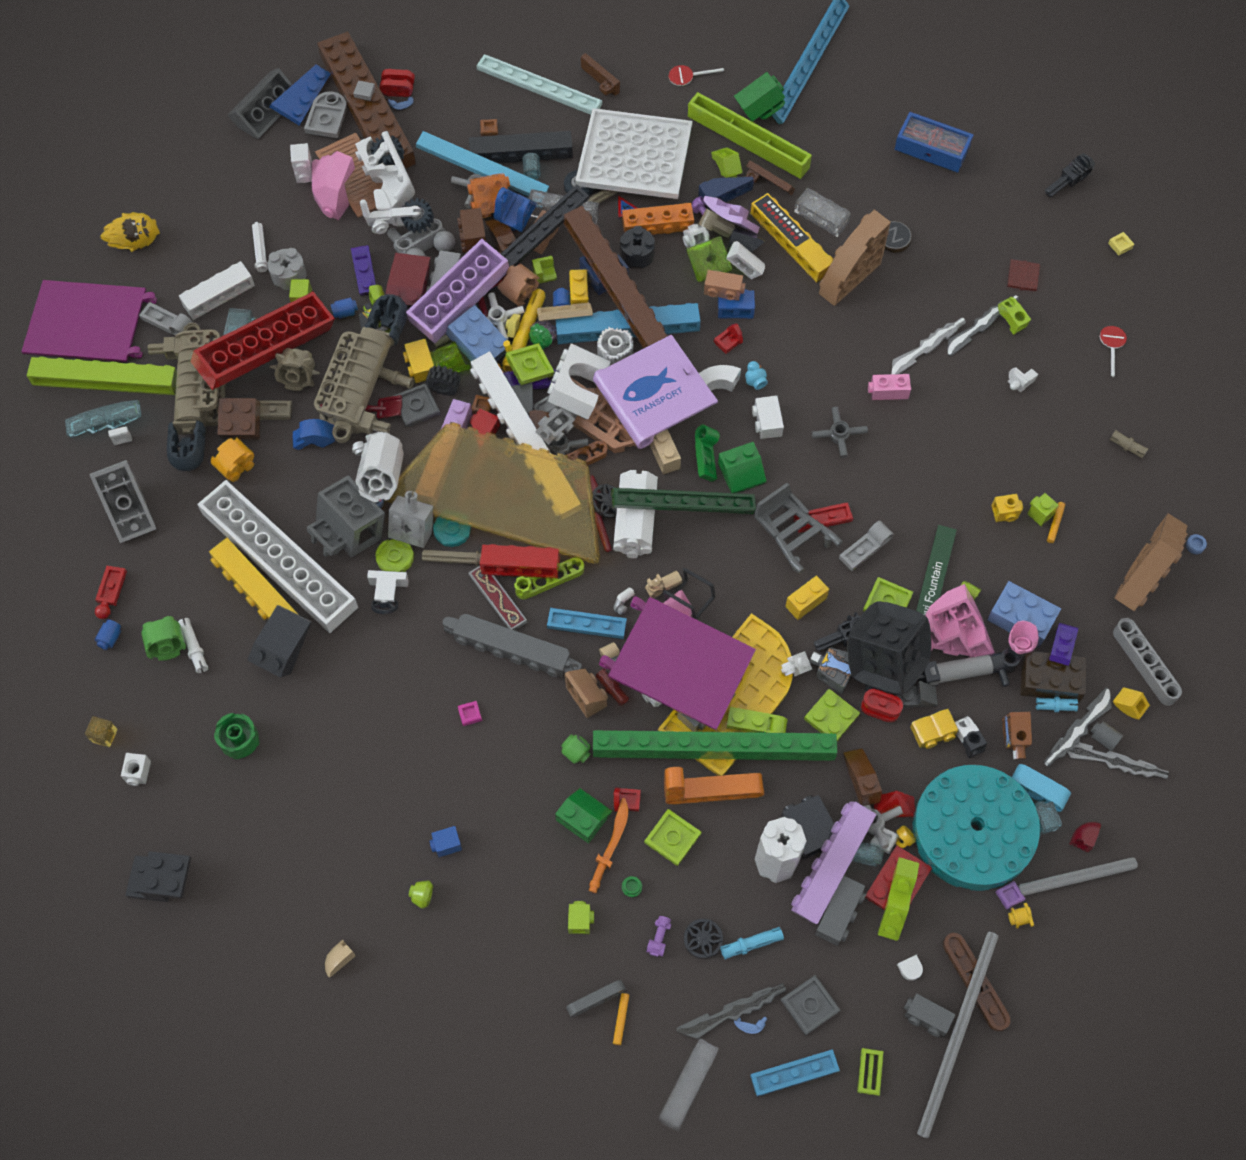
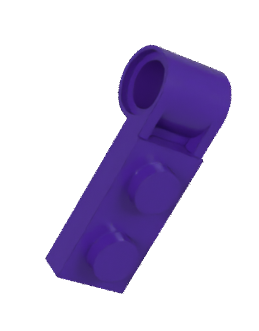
M369 246L351 248L360 296L369 295V286L376 285Z
M1059 623L1049 658L1050 661L1069 666L1078 628Z

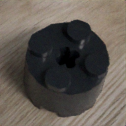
M635 226L626 231L620 237V257L629 268L633 266L641 267L642 269L652 263L655 254V239L653 235L641 226Z

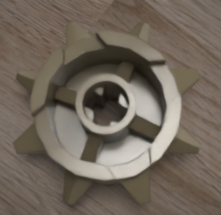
M286 348L282 354L277 353L275 355L278 363L277 365L270 366V368L275 370L274 375L277 382L283 383L286 389L301 391L307 385L314 386L312 376L320 375V372L314 370L315 362L309 351Z

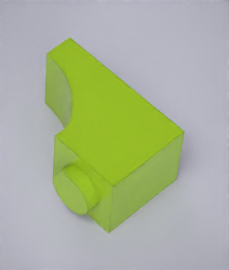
M727 147L711 152L712 159L717 163L722 176L734 178L742 173L738 152Z

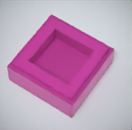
M477 701L458 706L463 726L482 721Z

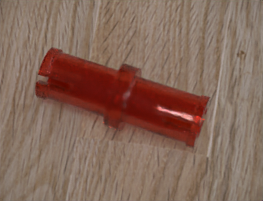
M606 669L600 670L595 677L606 688V693L611 694L619 706L624 705L629 700V697L619 687V682L609 678Z

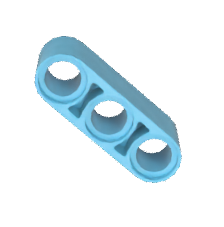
M1019 764L1012 775V778L1026 790L1031 798L1052 810L1061 812L1071 795L1067 788L1026 765Z

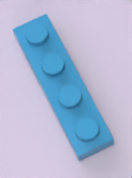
M550 608L547 628L624 639L627 618Z
M832 1049L750 1074L758 1097L834 1074L840 1070Z

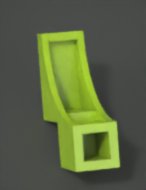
M898 858L888 900L878 930L879 936L896 941L899 940L909 911L911 894L917 880L919 863Z

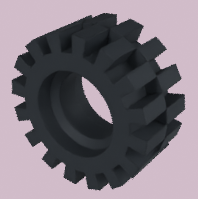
M440 365L431 367L425 384L428 385L427 387L429 389L432 388L431 391L433 392L437 391V394L442 393L444 396L446 394L448 396L455 395L461 381L460 375H457L456 371L453 372L451 368L446 369L447 367L445 366L443 368Z

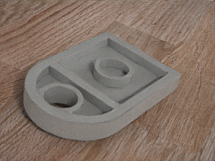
M324 92L318 95L313 101L304 127L305 133L338 138L347 112L345 98L337 92ZM330 99H336L334 102H328Z

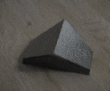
M736 228L732 231L726 257L733 242H739L752 253L765 240L753 232Z

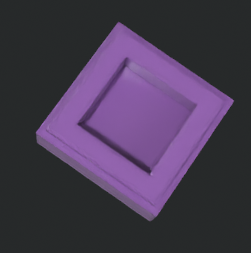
M1015 881L996 891L1006 910L1025 900Z

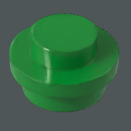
M627 877L622 882V891L628 897H636L642 891V883L637 877Z

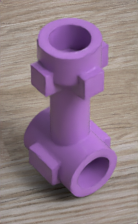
M699 196L692 202V211L697 214L700 212L703 216L706 210L704 207L706 203L703 200L704 198Z
M659 916L658 920L656 919L655 926L658 928L654 941L649 940L646 951L650 955L663 957L666 944H663L662 941L666 929L670 930L671 919L664 916Z

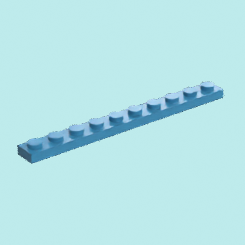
M845 0L832 1L783 87L784 91L782 92L786 97L784 98L785 104L771 115L778 124L784 123L847 12L849 5Z

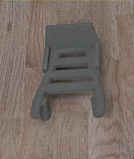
M786 483L757 504L754 517L775 539L792 566V570L801 574L805 569L800 564V558L793 556L792 552L819 532L825 535V548H830L832 542L838 547L843 541L832 530L808 515L809 511L792 493L790 485ZM782 507L787 509L785 513L772 521L770 518L772 514ZM795 515L800 518L782 532L778 531L777 528ZM806 524L812 526V528L788 545L784 541Z

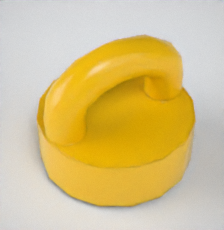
M901 826L897 830L899 838L896 841V845L900 848L911 846L916 842L914 834L906 826Z

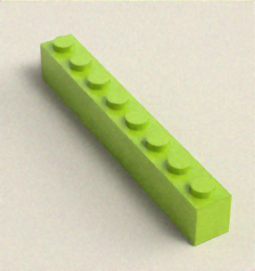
M698 92L688 103L689 118L799 179L809 170L812 158L810 153Z
M31 357L27 377L31 384L35 386L175 395L177 370L170 365L155 366L152 364H124L114 361L109 363L97 360L83 361L80 359L65 360L63 358Z

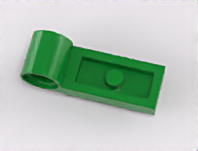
M702 424L695 431L698 474L700 478L713 482L717 480L713 446L718 442L720 434L717 430Z

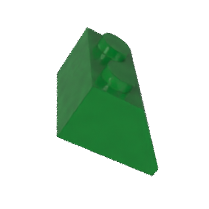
M754 442L719 453L718 466L731 493H739L767 482L762 460Z
M579 788L565 800L555 813V817L558 823L589 844L613 811Z

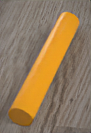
M1058 502L1059 506L1055 512L1047 538L1049 543L1055 542L1065 508V503Z
M621 993L613 1039L614 1045H621L629 1001V994Z

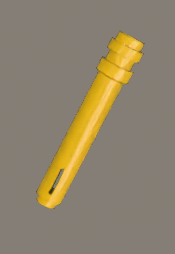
M536 289L532 292L512 344L508 340L503 342L506 352L526 347L530 338V328L535 325L538 318L537 309L542 308L546 298L545 292L542 289ZM504 357L502 362L503 370L505 372L513 371L506 357Z

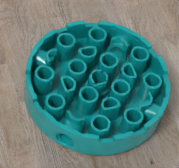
M964 765L943 772L926 787L915 808L912 832L916 838V846L920 857L924 863L932 868L931 871L936 876L955 887L967 888L973 891H984L1009 883L1028 865L1038 846L1040 822L1032 799L1016 780L1004 772L991 767ZM971 825H978L979 831L974 830Z

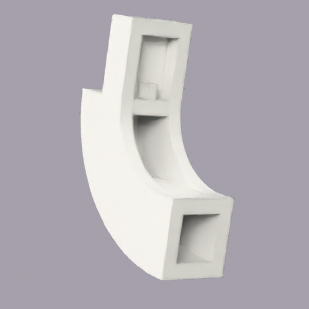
M717 365L703 370L699 375L710 390L726 389L732 392L740 379L741 369L729 365Z

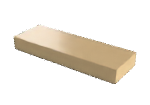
M590 303L537 309L539 321L593 315Z

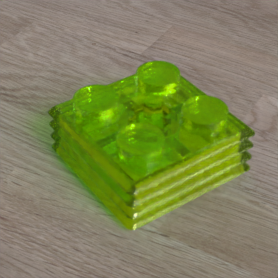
M721 236L687 248V253L698 282L706 280L708 270L724 273L732 270L730 262L726 259L727 252ZM708 254L710 257L712 256L713 260L711 262L706 260Z

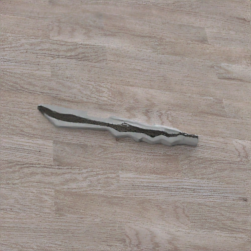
M1080 742L1075 744L1072 751L1066 752L1070 758L1106 762L1110 769L1120 768L1124 773L1129 772L1134 776L1143 775L1146 778L1156 776L1167 779L1169 771L1159 769L1145 761H1135L1112 751L1107 753L1092 750L1093 746Z

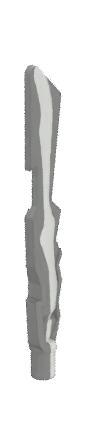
M960 318L954 323H947L943 328H938L935 333H930L928 339L920 340V347L893 359L892 374L902 373L917 362L915 360L923 353L929 354L943 340H948L966 323L965 319Z

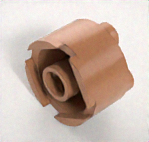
M522 264L517 266L511 265L506 272L507 276L498 285V289L517 306H522L525 304L524 300L526 298L530 299L532 292L538 289L539 282L537 279L540 278Z

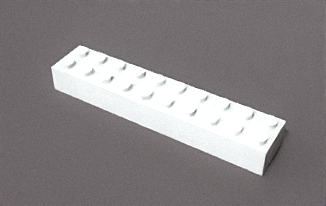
M227 480L197 504L202 515L329 633L358 608L355 598Z

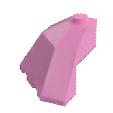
M338 151L334 152L331 156L326 155L320 160L315 159L312 161V192L314 200L327 217L337 220L341 218L349 206L344 183L355 169L353 158Z
M965 584L947 591L929 607L925 616L928 618L931 628V650L934 648L943 650V653L955 656L961 654L969 656V658L995 653L981 614Z

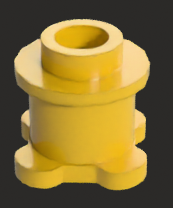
M1023 903L1024 907L1011 908V913H1008L1011 926L1015 925L1017 929L1025 924H1030L1031 927L1034 926L1031 910L1027 903Z

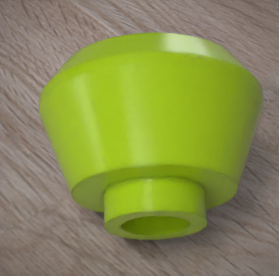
M430 881L416 882L415 885H411L409 891L411 902L421 909L428 907L432 897L433 884Z

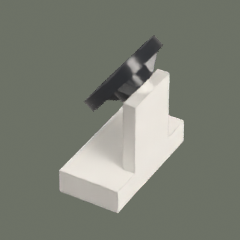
M368 570L367 578L369 584L376 585L371 609L379 614L395 612L398 609V601L394 599L396 586L408 587L409 579L407 572ZM380 607V608H390V609L381 610V609H377V608Z

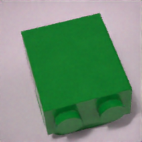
M768 72L734 95L751 122L758 117L761 120L770 117L784 106V98H786L782 93L784 88L780 82H778L774 75L770 76Z

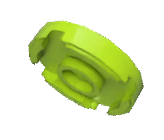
M395 539L385 540L378 546L376 551V562L382 571L406 572L414 561L411 545Z

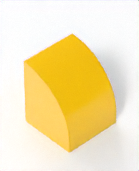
M1124 687L1113 700V703L1120 711L1138 720L1150 706L1143 692Z

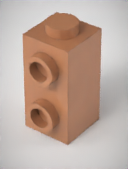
M708 270L704 295L739 301L740 294H744L746 283H743L742 275Z

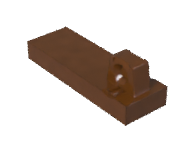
M583 54L581 56V68L601 84L599 90L606 96L610 93L614 96L620 93V81L589 55Z
M749 161L746 165L749 170L745 177H753L754 184L762 177L788 194L792 195L795 188L754 162Z

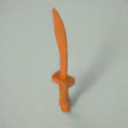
M625 798L621 800L610 843L603 857L598 854L596 862L599 864L594 873L593 880L589 884V891L592 893H597L606 867L610 870L612 862L609 860L626 826L628 806Z

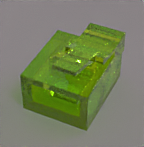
M455 341L430 352L433 364L436 367L438 365L442 368L445 366L447 367L446 369H453V372L471 369L469 365H465Z

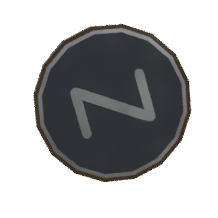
M890 221L891 224L884 250H890L892 253L902 252L911 243V230L902 222Z

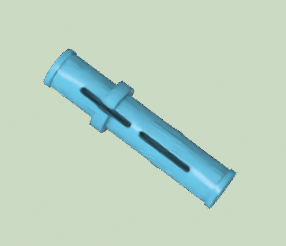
M780 927L748 938H739L736 942L720 946L724 959L739 954L745 955L753 949L784 940V936Z

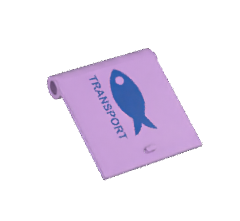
M672 335L605 369L597 370L593 377L594 383L639 449L651 444L654 436L718 403V400Z

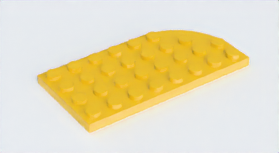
M752 613L733 635V638L756 649L735 691L736 695L730 701L717 730L706 726L702 731L699 729L697 732H747L727 728L730 707L772 714L790 689L793 673L785 676L781 672V665L787 663V658L791 657L790 650L785 640L774 628ZM673 710L658 728V731L693 732L677 718L678 711ZM737 759L695 760L717 776H723Z

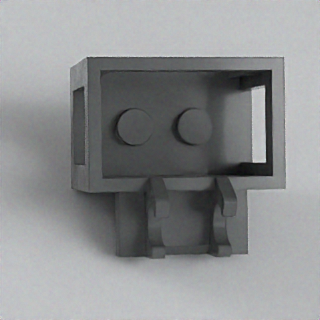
M348 475L318 493L316 521L307 526V532L311 535V542L313 544H316L317 540H319L324 546L323 554L325 557L337 555L340 550L344 549L352 558L381 540L385 513L375 502L360 495L358 485ZM367 529L373 537L359 545L360 532Z

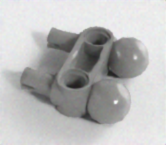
M433 219L434 222L430 223L431 227L427 226V231L425 232L422 229V233H418L417 230L416 233H413L411 230L401 236L395 228H391L387 232L388 237L394 242V249L398 253L426 256L424 252L433 246L439 252L440 250L450 252L454 248L455 238L452 233L443 228L439 219Z

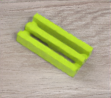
M861 1049L857 1093L880 1096L884 1051ZM866 1054H869L867 1087L865 1089L863 1088ZM874 1055H878L875 1090H872Z

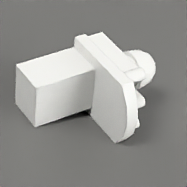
M1016 367L1012 368L1009 371L1008 380L1010 388L1019 392L1024 391L1026 387L1036 380L1038 373L1030 369L1023 374Z

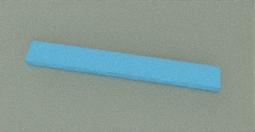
M423 131L416 143V148L483 177L504 173L505 177H509L510 187L508 188L540 202L543 201L549 189V186L427 132Z

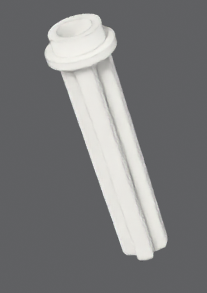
M255 222L252 225L256 257L255 268L258 272H266L268 262L266 260L263 225Z

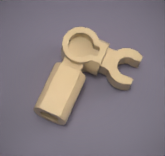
M677 571L662 578L657 574L655 579H647L645 589L651 598H656L663 593V590L668 591L682 584V578Z

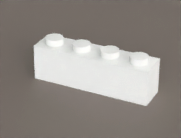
M239 262L221 273L215 274L210 279L199 283L190 290L184 291L179 295V298L188 314L195 320L255 285L248 270L242 262Z

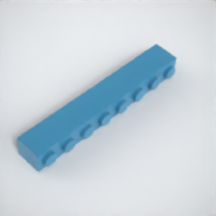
M698 303L649 307L653 309L656 320L662 323L665 334L700 331ZM619 310L598 311L590 316L555 319L558 344L598 341L602 331H605L608 327L614 328V330L616 328L618 330L622 329V331L628 330L632 337H636Z

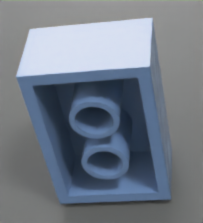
M475 305L447 327L446 335L470 361L491 352L497 362L506 354L503 342L507 339Z
M1008 581L987 621L1008 632H1011L1012 627L1018 621L1031 622L1037 627L1039 639L1036 647L1040 648L1061 608Z

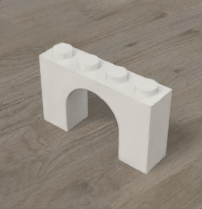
M570 344L569 349H564L560 359L562 360L559 361L556 368L557 371L552 379L554 383H551L547 391L550 394L548 402L589 419L599 395L579 387L571 380L570 376L577 375L594 382V373L599 369L609 367L611 361Z

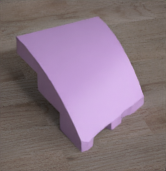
M704 196V202L716 214L758 234L759 226L747 220L749 213L747 209L742 206L727 204L718 198Z

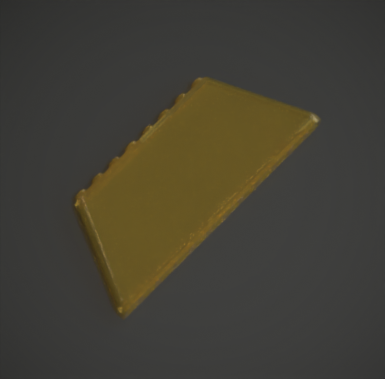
M450 422V424H445L399 475L397 488L391 498L384 500L393 503L397 496L405 497L407 491H413V497L415 491L418 502L433 506V516L540 548L559 549L560 554L580 558L597 565L600 562L601 556L589 466L585 465L586 461L581 459L573 461L568 459V456L557 453L556 456L543 448H539V450L532 449V446L526 443H521V445L515 444L514 440L509 438L498 439L495 434L489 432L481 434L478 433L479 430L472 427L464 429L455 422Z

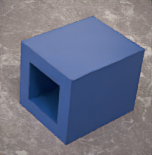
M455 826L431 833L433 840L429 841L432 852H437L438 857L462 851Z

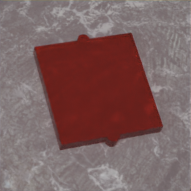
M1011 259L1007 287L1037 291L1040 264L1027 262L1026 260L1018 261Z

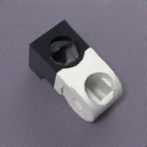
M967 716L956 721L955 724L958 728L957 737L966 749L965 753L968 758L985 752L987 742L971 718Z

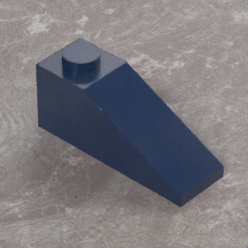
M713 178L699 185L698 196L703 198L704 196L714 197L726 203L753 190L754 178Z

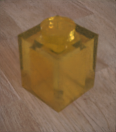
M92 716L85 735L93 743L110 747L117 728L111 721Z

